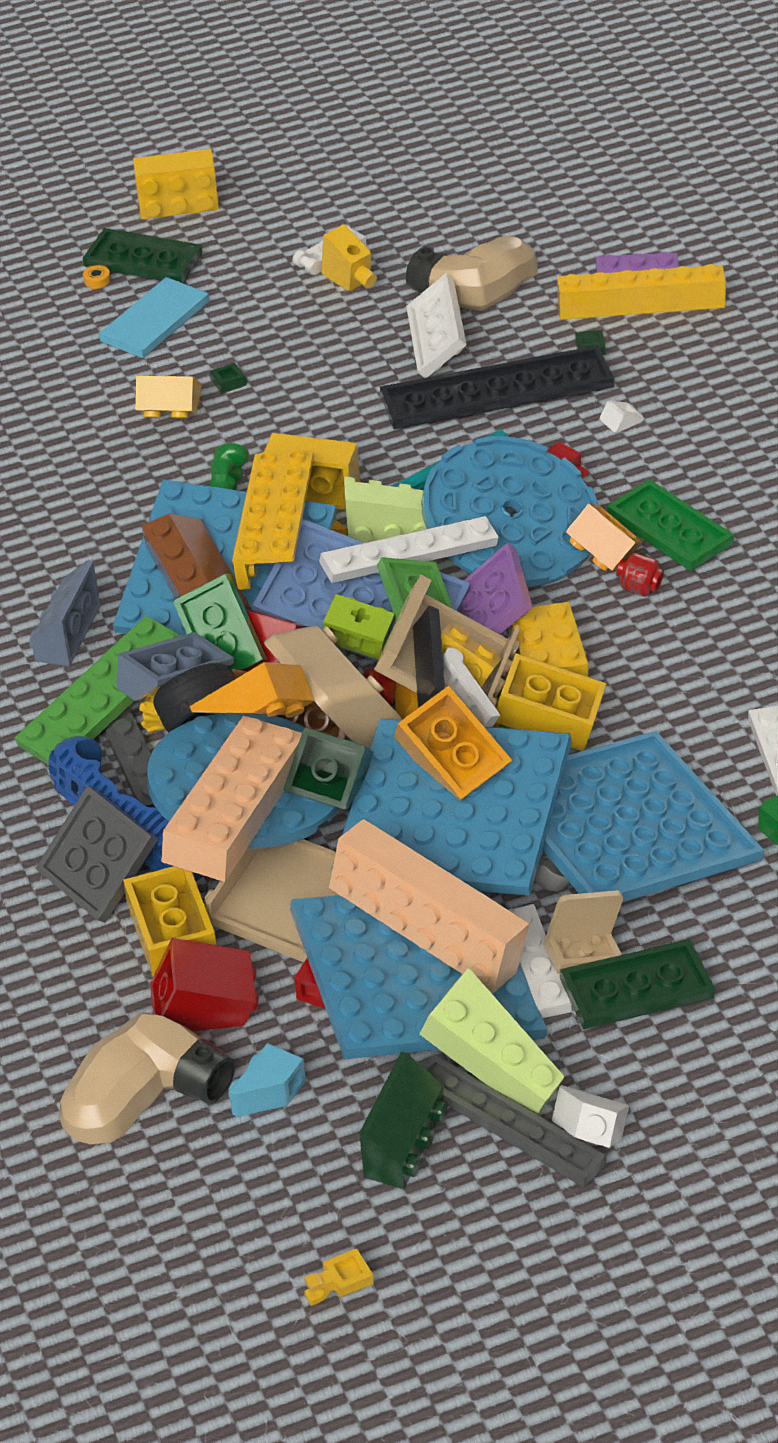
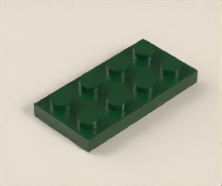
M103 228L83 256L84 267L102 265L112 272L163 280L167 277L183 283L203 253L202 244Z
M690 939L560 969L559 977L583 1030L713 999L716 990Z

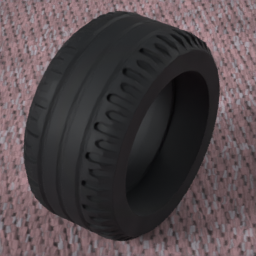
M214 662L196 666L175 676L159 688L155 694L153 704L168 733L199 716L214 715L213 713L192 712L190 706L235 680L227 665Z

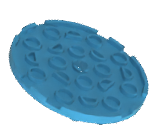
M489 436L477 438L474 443L462 447L457 445L442 455L441 460L434 468L432 467L428 474L422 493L421 506L426 529L486 516L499 537L497 546L453 555L447 558L464 571L472 574L504 545L510 543L517 548L527 587H534L565 578L578 569L588 558L590 552L587 549L581 552L569 542L571 536L566 531L588 504H598L596 495L592 487L588 488L581 478L582 473L565 457L561 460L549 453L548 447L521 438ZM504 508H514L518 513L510 517L511 514L506 512Z
M214 714L199 716L169 732L156 745L148 762L147 788L152 803L167 821L170 822L243 715ZM244 715L300 733L304 729L303 726L275 716ZM284 791L247 848H270L302 840L316 833L317 827L326 820L330 822L337 814L339 808Z

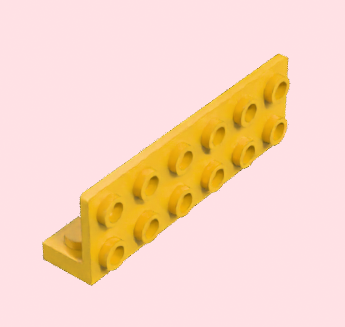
M293 450L276 453L266 451L255 454L232 558L238 590L251 588L252 578L257 576V564L294 561L314 459L312 450Z

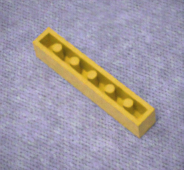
M708 264L696 267L680 266L668 269L653 268L640 271L625 270L612 273L597 272L594 274L557 276L560 320L725 308L726 279L723 265Z

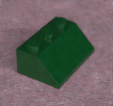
M402 1051L359 1134L364 1178L405 1189L410 1177L417 1175L420 1168L421 1155L424 1149L429 1150L434 1139V1129L438 1122L442 1123L444 1121L448 1103L444 1101L443 1085L408 1053Z

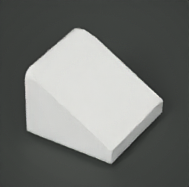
M610 400L607 401L600 415V420L613 432H621L643 422L644 417L629 403Z

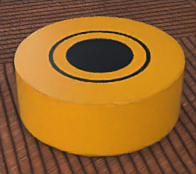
M102 265L88 267L83 272L84 284L91 289L106 287L111 281L109 269Z

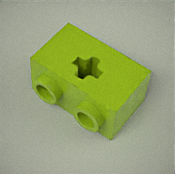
M335 594L323 621L322 629L327 626L339 639L335 643L336 646L379 660L392 631L395 613L386 611L381 607H374L359 602L351 597Z

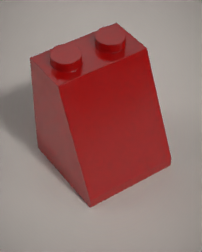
M172 938L150 982L152 1013L164 1016L183 1025L192 1032L244 1026L251 1012L254 1013L259 1002V994L254 990L256 968L252 966L250 951Z

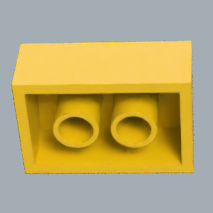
M211 149L133 158L141 220L219 210Z
M272 433L264 452L313 451L314 459L306 501L336 505V509L346 510L344 477L355 478V482H360L357 443Z
M569 602L532 607L523 617H520L509 626V636L516 626L520 628L516 641L520 642L516 651L517 654L588 677V661Z
M515 653L496 710L500 716L495 723L517 730L569 733L571 736L570 747L584 751L607 683Z
M173 866L123 880L127 906L152 977L172 938L217 945L214 929L192 871Z

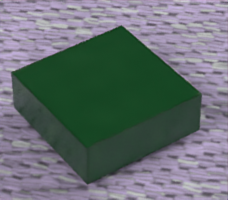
M602 330L575 332L576 349L598 345L602 354L606 355Z
M236 363L209 371L211 381L221 394L247 386L246 377Z

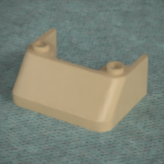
M316 625L272 634L264 642L266 647L281 664L301 665L315 700L314 702L354 743L364 745L370 749L380 719L403 720L379 694L383 690L382 686L371 675L365 679L347 659L345 654L335 645L339 639L327 626L322 630Z

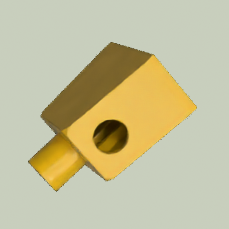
M345 224L324 234L321 273L347 291H352L361 285L365 288L372 287L377 281V276L371 271L372 254L370 250Z

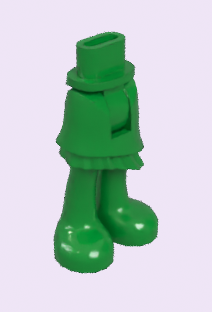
M227 443L217 447L214 451V459L210 465L211 484L209 486L236 490V483L240 482L243 477V469L241 467L247 463L249 451L236 443Z

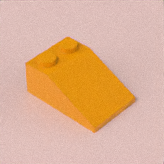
M264 662L191 705L190 708L192 712L267 715L269 717L286 715L287 718L303 713L305 711L304 707L315 700L301 665Z
M447 686L400 721L394 734V738L410 757L460 801L512 762V759L450 686Z

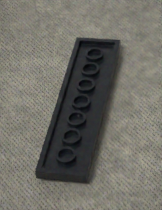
M595 345L380 386V396L394 430L482 412H491L508 407H517L539 401L544 402L550 399L574 396L591 391H600L614 387V377L599 346Z

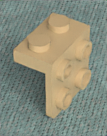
M620 891L569 894L558 899L543 943L557 974H560V969L622 955L611 934L623 902V896Z

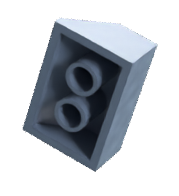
M87 560L64 577L58 589L52 592L48 608L42 611L39 625L30 634L29 645L30 648H33L36 662L70 667L101 607L93 561Z
M196 632L119 653L116 688L134 701H142L147 699V697L154 696L166 682L191 668L214 662L229 667L234 664V658Z

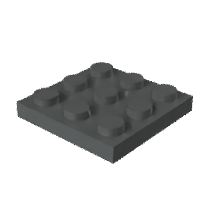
M87 785L35 869L96 920L106 923L125 893L123 880L135 877L158 838L96 788Z

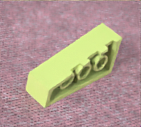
M344 477L348 537L368 543L426 530L421 506L423 490L413 489L411 485L399 484V487L382 485L381 481L369 480V483L355 482V478Z
M469 967L430 1013L419 1033L486 1085L537 1115L552 1098L565 1077Z

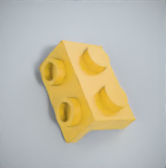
M448 623L441 631L443 655L448 648L459 650L463 655V664L482 688L501 660L496 655L497 652L488 644H479L471 639L469 632L458 625L452 626Z

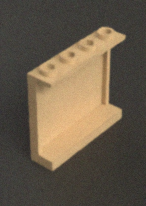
M420 574L406 598L374 670L417 693L413 625L430 605L439 609L441 631L448 623L452 626L458 625L467 630L470 638L477 643H485L491 646L497 652L496 655L501 658L481 688L493 706H495L497 699L493 696L496 697L505 682L500 677L504 678L512 664L510 659H512L519 647L520 642L516 641L520 628L516 626L507 639L426 595L432 580Z
M305 839L270 848H247L226 881L219 880L214 890L210 889L206 894L204 905L212 926L304 963L307 956L290 911L291 900L338 895L329 888L332 874L331 868L336 851Z

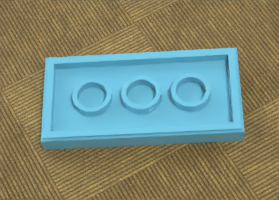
M165 277L99 333L100 341L144 358L210 301L209 293Z

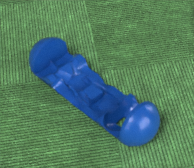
M84 736L67 738L57 744L51 751L48 759L49 774L54 781L56 792L75 806L87 785L96 788L158 838L144 863L153 871L173 867V865L162 862L163 830L169 821L160 814L156 807H147L136 798L121 794V792L117 791L114 783L101 774V746L93 738ZM192 872L195 882L204 877V875Z

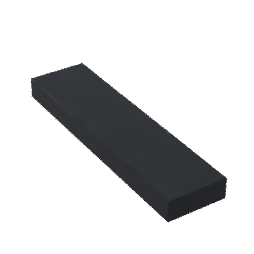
M430 605L413 625L418 708L445 689L439 609Z

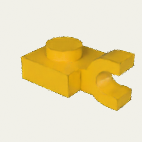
M356 1248L323 1261V1272L305 1276L304 1282L309 1289L304 1291V1296L311 1306L325 1300L333 1290L341 1298L373 1285L374 1275Z

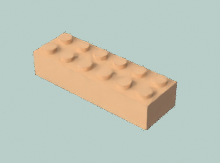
M243 715L163 830L162 862L225 882L284 793L283 789L302 733Z
M362 819L338 838L329 884L331 890L461 974L469 967L493 994L517 973L530 923L365 819Z

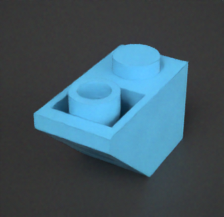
M267 1043L259 1054H255L252 1057L243 1075L235 1079L230 1086L228 1096L230 1098L232 1115L241 1117L287 1106L306 1082L303 1058Z

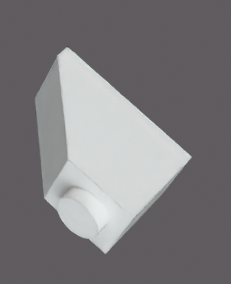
M561 1085L559 1086L552 1121L575 1138L610 1148L622 1139L629 1105Z

